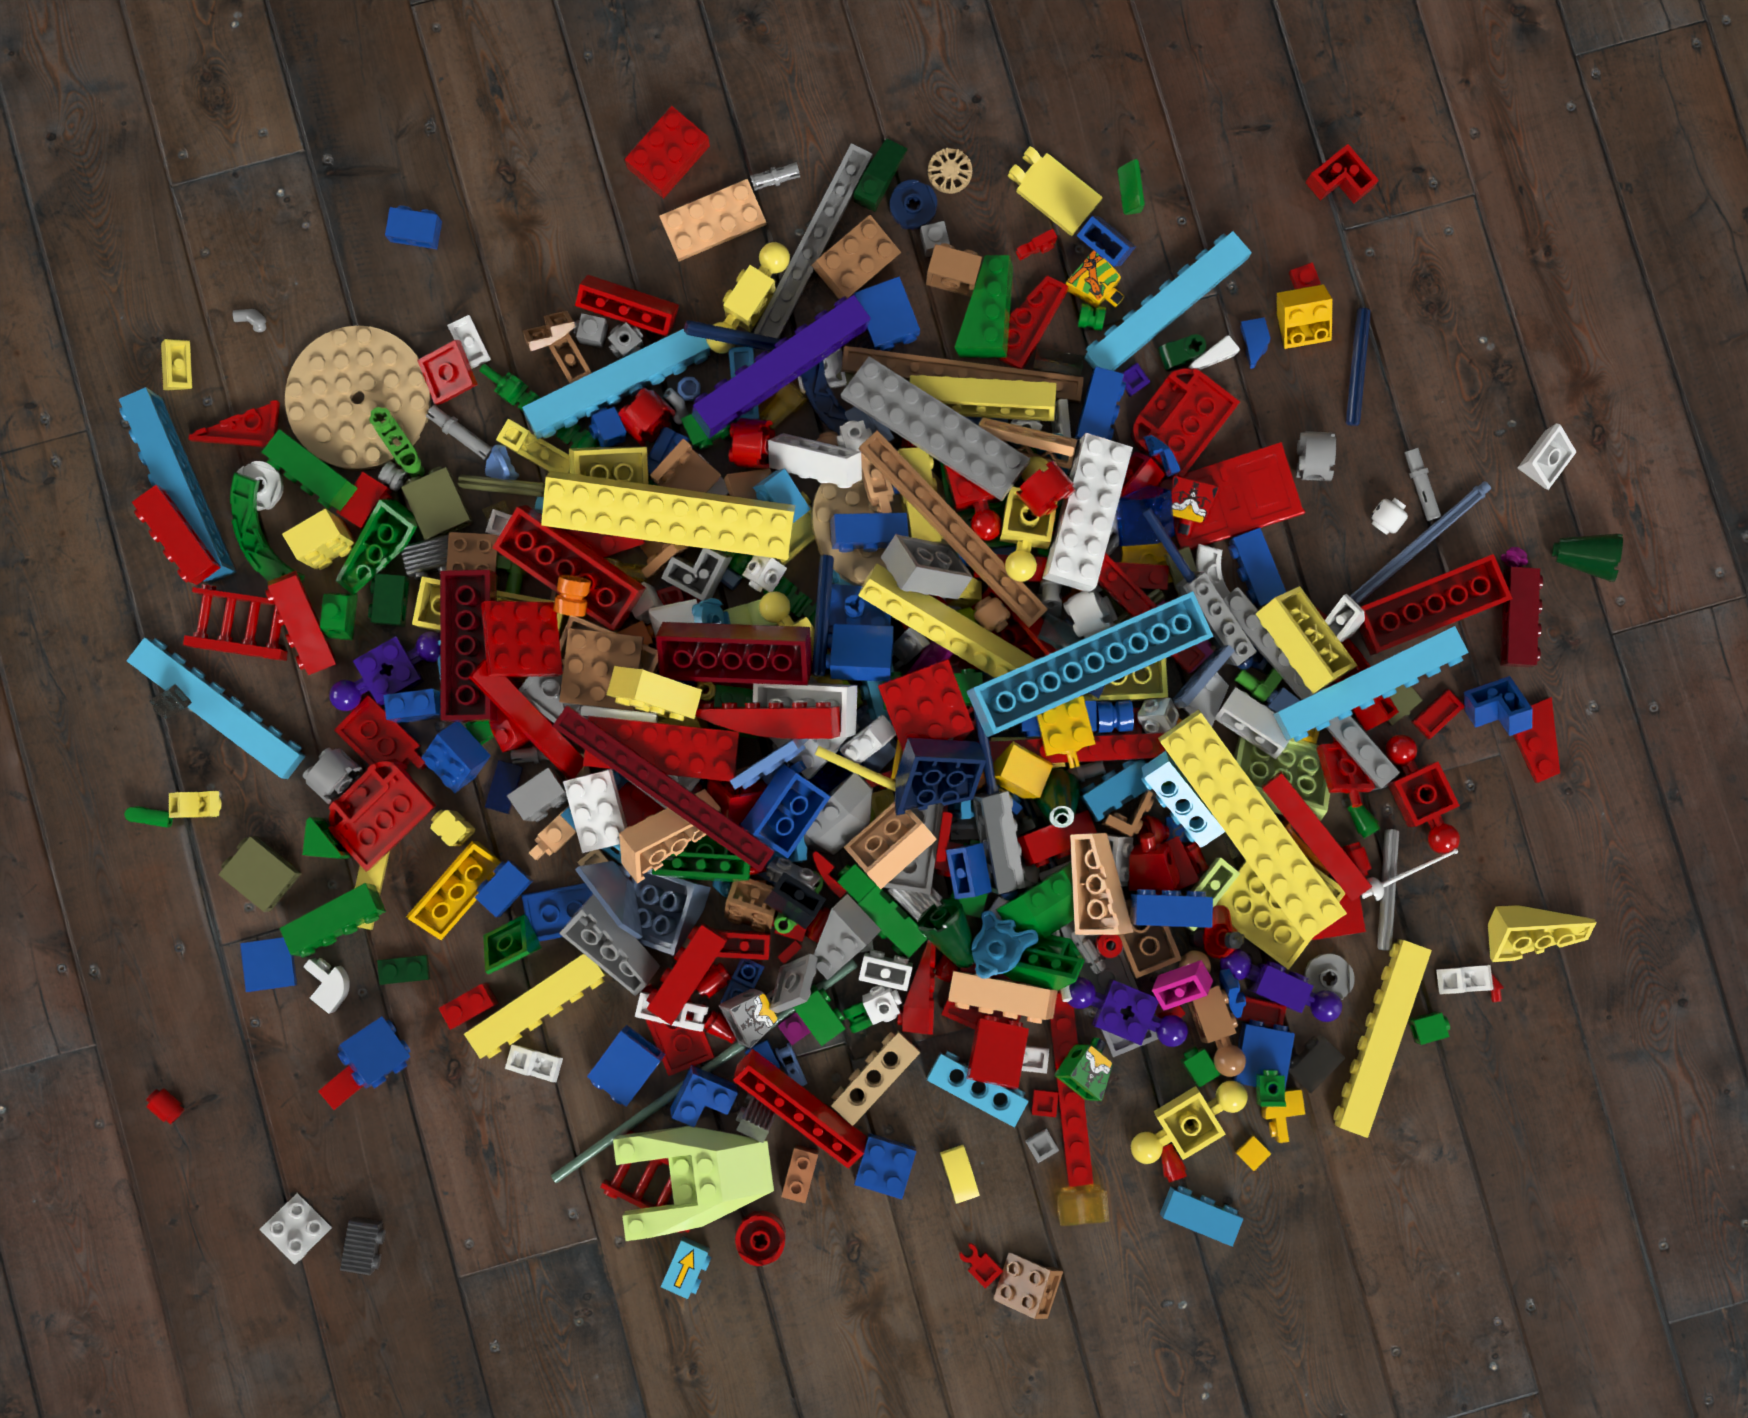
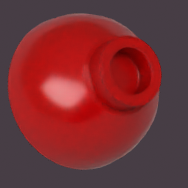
M1150 815L1142 817L1141 820L1144 822L1137 834L1140 844V835L1144 833H1153L1156 844H1161L1163 840L1169 838L1168 826L1163 825L1158 818Z

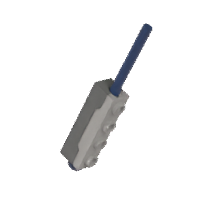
M1151 508L1145 509L1142 514L1184 577L1175 587L1181 596L1192 591L1194 592L1213 634V637L1210 638L1216 649L1230 645L1235 650L1225 662L1226 664L1235 665L1239 669L1250 668L1253 664L1252 655L1257 651L1205 572L1191 571Z
M974 710L979 744L986 758L984 774L987 791L975 794L972 800L979 841L984 846L992 892L1000 894L1003 899L1010 901L1018 896L1020 888L1025 887L1024 879L1026 878V873L1020 859L1022 850L1016 836L1017 823L1012 814L1013 799L1009 791L999 789L996 786L989 738L986 737Z

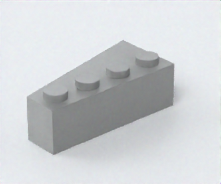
M594 894L579 908L559 933L635 996L649 983L660 967L636 937L618 927Z

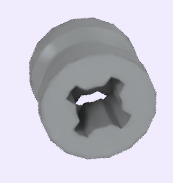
M389 461L382 468L378 476V482L388 484L390 489L396 492L404 484L408 472L404 471L403 468L398 469L393 462Z

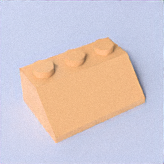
M894 802L846 844L844 848L876 885L882 889L937 839L911 810H905V814L896 816Z

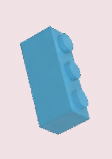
M1179 1185L1176 1189L1170 1186L1160 1212L1164 1219L1233 1247L1243 1218L1237 1214L1238 1209L1224 1204L1223 1208L1215 1205V1200L1205 1195H1201V1198L1191 1195L1193 1191Z

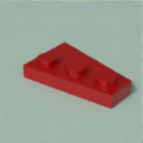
M1552 697L1530 705L1532 707V729L1513 735L1535 783L1560 774Z

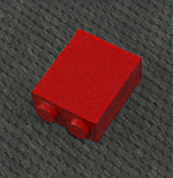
M985 1015L984 1019H978L966 1079L1017 1089L1020 1082L1029 1028H1024L1023 1023L1009 1020L1008 1024L1001 1023L999 1018Z

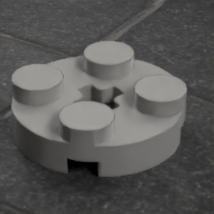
M1318 955L1309 960L1304 971V976L1309 978L1307 983L1314 986L1312 989L1314 993L1329 990L1336 993L1343 1000L1353 989L1355 980L1353 969L1338 955ZM1328 971H1330L1332 976H1335V981H1331L1330 985L1323 981V976Z

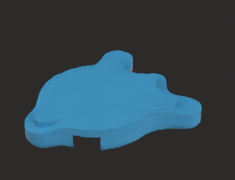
M992 911L983 912L981 916L982 929L972 943V955L976 964L977 976L987 979L993 975L1003 974L1012 970L1020 961L1023 951L1038 942L1037 932L1031 929L1016 933L1014 920H998Z

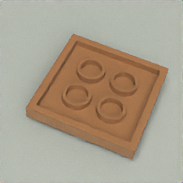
M568 628L559 702L635 711V706L615 703L616 698L608 696L607 691L614 666L640 669L644 637Z

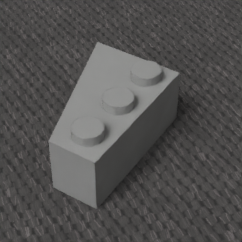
M848 894L831 909L814 952V956L818 958L816 968L827 980L859 953L881 931Z

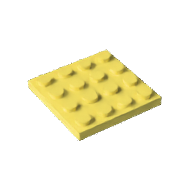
M1245 860L1238 870L1240 875L1215 906H1227L1232 925L1235 926L1238 932L1244 934L1246 939L1289 970L1311 939L1305 942ZM1314 867L1332 894L1340 902L1346 894L1339 884Z

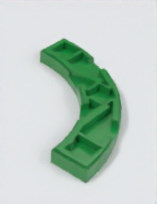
M236 472L233 476L230 492L233 516L231 520L235 536L246 559L254 570L259 572L267 581L295 571L274 553L261 530L257 514V492L260 481ZM297 572L301 582L303 583L305 575Z

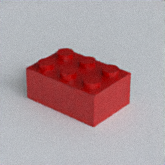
M671 106L624 160L628 170L664 199L710 147L708 136Z

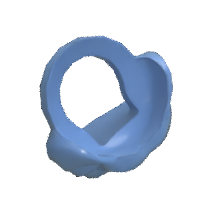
M494 445L486 461V476L516 480L519 474L515 472V468L510 462L506 446Z

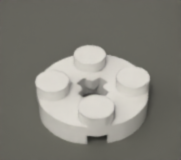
M254 461L237 471L253 479L263 480L264 488L257 492V511L272 509L278 503L283 494L284 479L274 467L266 462Z

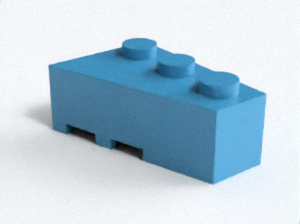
M1129 759L1122 764L1124 769L1118 773L1112 770L1101 777L1103 782L1097 786L1091 783L1081 789L1083 794L1079 800L1084 808L1089 811L1093 822L1100 821L1107 814L1117 810L1123 804L1148 790L1141 779L1144 777L1141 767L1146 764L1144 759Z

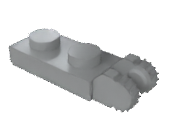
M911 627L893 643L892 657L895 655L899 659L893 666L895 672L911 662L930 644L924 635Z

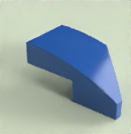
M1265 317L1241 322L1240 328L1246 344L1245 353L1250 369L1255 368L1257 361L1262 354H1265L1270 343V335Z
M1152 435L1144 437L1150 457L1160 454L1167 477L1177 474L1180 471V467L1171 449Z

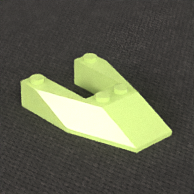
M692 1126L619 1135L613 1139L616 1165L668 1158L674 1204L625 1211L623 1214V1224L626 1241L652 1238L703 1227L774 1191L768 1140L761 1143L748 1136Z

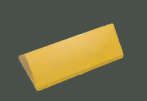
M471 841L406 917L436 938L442 940L477 900L475 896L479 892L476 889L486 879L490 881L496 875L493 871L501 861L480 842Z

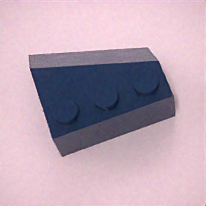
M908 738L896 774V816L905 814V810L918 808V811L926 810L929 805L942 803L945 806L973 800L986 763V758L979 742Z

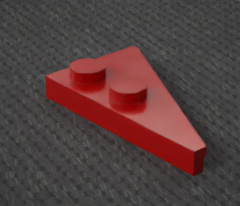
M273 400L268 405L257 409L252 408L244 414H237L219 421L220 423L217 425L196 430L193 434H189L188 440L266 447L277 432L280 402Z

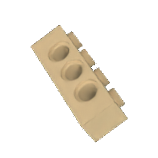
M899 1031L895 1034L890 1032L881 1042L884 1046L880 1051H872L865 1059V1062L868 1064L861 1071L857 1068L848 1078L850 1083L844 1089L840 1086L831 1096L833 1099L831 1106L852 1126L920 1054V1050ZM892 1051L897 1054L898 1059L894 1064L885 1063L883 1057L887 1052ZM871 1070H877L880 1072L881 1078L878 1082L872 1083L867 1079V1073ZM854 1088H859L864 1092V1097L859 1101H855L850 1097V1092Z

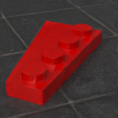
M1047 275L1026 297V301L1010 314L1007 358L997 359L1017 369H1024L1069 290L1066 284Z

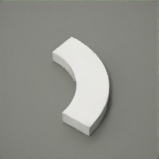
M1198 544L1196 552L1197 572H1205L1221 598L1224 599L1230 594V591L1224 583L1221 571L1223 550Z

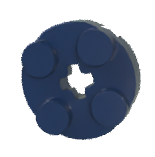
M907 180L896 186L890 198L889 209L891 216L903 229H920L921 226L928 225L934 219L937 209V197L934 190L929 185L920 183L918 180ZM910 199H913L914 202L919 201L920 205L917 206L916 210L907 207Z

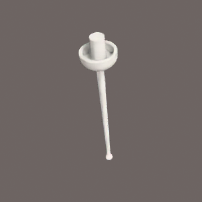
M1454 849L1445 855L1383 882L1374 877H1369L1367 880L1372 887L1361 896L1365 899L1373 895L1375 900L1379 901L1384 895V887L1452 854H1457L1458 849Z

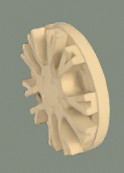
M946 148L936 152L928 165L930 183L934 188L943 193L953 194L962 191L969 184L972 177L970 159L959 149ZM948 154H955L956 156L953 160H950ZM942 155H944L946 159L945 162H943L941 158ZM961 157L962 160L957 164L956 161ZM935 160L941 163L940 167L932 166ZM967 164L968 170H962L960 166ZM940 171V173L932 175V172ZM959 173L968 176L967 179L959 176ZM939 177L944 179L941 186L935 182ZM956 179L960 180V182L962 183V185L957 188L955 187V184L953 182ZM947 181L951 182L950 189L946 188Z

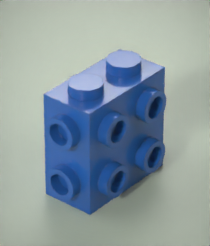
M383 1016L341 1043L338 1047L340 1051L337 1053L339 1059L345 1066L349 1064L354 1071L351 1074L353 1079L359 1086L363 1084L365 1089L373 1086L374 1089L387 1080L385 1076L392 1071L395 1074L399 1073L408 1066L406 1062L411 1057L408 1054L411 1051L404 1040L399 1041L394 1034L396 1028L389 1019L385 1021Z

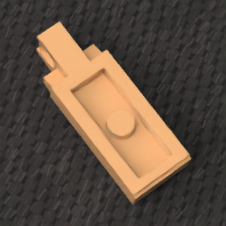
M861 453L862 479L871 506H877L878 513H892L890 503L894 502L892 484Z
M559 814L538 834V837L535 839L537 845L529 854L535 860H538L545 852L550 856L556 853L577 832Z

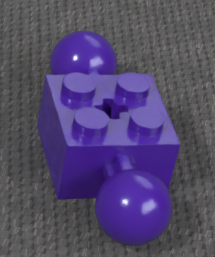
M435 631L423 633L417 639L416 647L408 652L402 641L395 636L356 658L353 662L362 678L355 682L350 680L336 682L329 692L331 704L338 710L350 711L358 706L361 701V695L370 690L375 701L383 706L385 705L384 695L408 692L425 681L415 664L422 660L427 662L438 661V657L441 654V646L438 643L441 640V634ZM388 666L391 668L394 667L391 670V676L384 674V672L386 671L385 669Z
M1236 949L1229 956L1220 960L1221 970L1230 969L1233 977L1238 980L1244 978L1251 980L1247 990L1284 1005L1293 1011L1302 1013L1305 1005L1310 1007L1313 1016L1322 1022L1334 1021L1342 1012V1001L1336 993L1329 990L1314 993L1312 992L1314 986L1307 983L1309 978L1291 971L1289 974L1284 973L1286 968L1274 962L1267 961L1266 964L1258 963L1255 966L1252 964L1249 955L1240 949Z
M1078 977L1076 982L1069 985L1072 1000L1067 1003L1076 1009H1084L1090 1005L1098 1008L1092 1025L1138 1045H1142L1148 1029L1156 1032L1159 1041L1168 1047L1179 1046L1187 1038L1188 1028L1182 1018L1176 1015H1167L1162 1019L1154 1016L1159 1002L1152 995L1113 979L1109 980L1104 995L1096 992L1093 983L1084 977ZM1127 1006H1130V1015L1123 1018V1014L1120 1012V1010L1122 1008L1126 1009Z

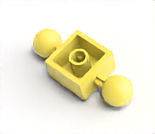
M778 242L766 244L759 254L760 268L756 269L749 265L747 270L743 269L736 279L737 285L733 291L731 289L728 290L723 298L726 319L724 322H718L713 325L734 330L739 325L751 333L776 290L775 280L770 277L772 274L784 271L789 265L790 254L783 244ZM706 339L710 349L717 353H727L729 349L735 347V344Z
M1040 456L1030 457L1029 465L1021 474L1023 481L1025 482L1039 469L1041 471L1049 469L1046 465L1049 461ZM1012 487L1007 494L1000 541L1017 544L1016 551L1012 552L1006 559L1005 570L1011 579L1023 582L1029 580L1035 574L1037 568L1036 559L1031 554V547L1048 549L1050 546L1056 509L1048 516L1044 515L1039 518V516H1035L1016 494L1021 489ZM1026 515H1030L1032 521H1027L1025 519Z
M777 591L765 594L759 604L762 617L769 622L777 623L778 626L810 627L813 658L815 629L808 618L804 617L794 623L789 616L791 609L789 599L783 593ZM827 672L823 677L813 676L818 683L844 684L840 679H831L830 673Z
M1226 1081L1218 1087L1216 1098L1207 1103L1196 1086L1154 1111L1164 1129L1156 1134L1151 1132L1137 1134L1131 1143L1132 1155L1140 1163L1151 1164L1160 1158L1163 1147L1170 1142L1173 1143L1183 1160L1226 1135L1215 1115L1223 1110L1235 1113L1245 1107L1248 1100L1245 1087L1236 1081ZM1188 1119L1192 1120V1126L1185 1124Z

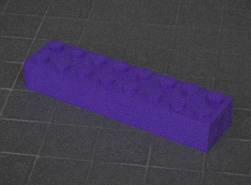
M855 295L848 299L846 296L842 297L834 304V309L829 312L827 310L820 312L814 318L815 322L809 326L806 323L794 331L796 335L790 339L785 337L774 345L776 348L770 353H767V351L762 352L754 359L756 361L749 367L747 365L740 367L735 371V377L729 381L726 378L721 380L714 386L716 390L710 394L705 392L694 400L692 416L706 436L710 439L865 332L871 318Z

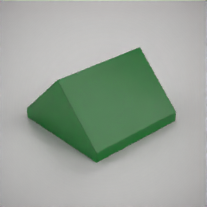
M309 817L306 820L302 855L349 859L352 857L328 828L330 826L323 818Z
M525 914L483 935L485 972L491 974L542 948Z

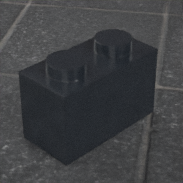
M784 872L773 886L764 903L806 929L815 919L826 899Z

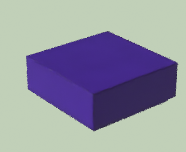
M1138 363L1122 372L1124 374L1122 381L1126 382L1125 391L1130 397L1150 384V380Z

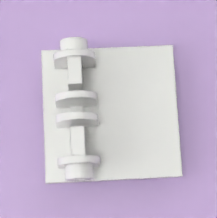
M297 1193L259 1230L295 1265L332 1227Z

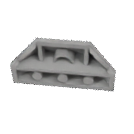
M852 773L828 793L831 796L804 835L807 849L834 855L870 824L873 788L862 776Z

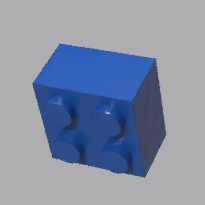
M454 722L436 735L422 756V759L427 767L439 776L443 784L455 794L476 778L491 755L460 722Z
M868 1133L865 1151L859 1163L854 1185L902 1199L916 1155V1147Z

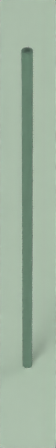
M851 959L828 980L825 978L816 985L819 990L822 988L824 990L828 989L858 967L857 964ZM792 1007L776 1013L777 1023L772 1028L796 1012L795 1009ZM737 1041L700 1069L711 1073L746 1048V1046L739 1044ZM683 1081L552 1174L553 1181L557 1184L611 1145L616 1136L625 1135L675 1099Z

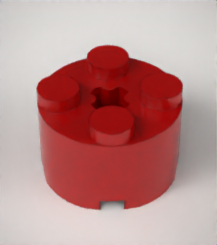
M643 388L636 395V400L630 406H624L618 415L621 417L626 432L641 446H646L645 441L654 442L658 438L663 426L669 427L668 419L670 415L673 418L675 417V410L654 390L649 391L647 388Z
M740 418L737 423H732L730 436L733 437L732 447L729 450V461L734 462L738 467L768 469V440L775 437V430H770L769 426L773 425L772 421Z
M1054 460L1046 464L1049 469L1046 471H1041V469L1036 471L1020 486L1021 491L1016 492L1035 516H1039V518L1051 514L1058 507L1055 504L1062 498L1064 500L1067 499L1076 490L1073 487L1074 483Z
M754 1211L748 1214L739 1224L735 1236V1244L740 1257L746 1263L753 1266L773 1263L781 1256L784 1250L786 1230L782 1221L771 1212ZM764 1234L765 1240L758 1243L756 1241L757 1236Z

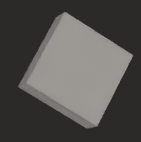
M1046 1128L1025 1140L1038 1163L1059 1151Z

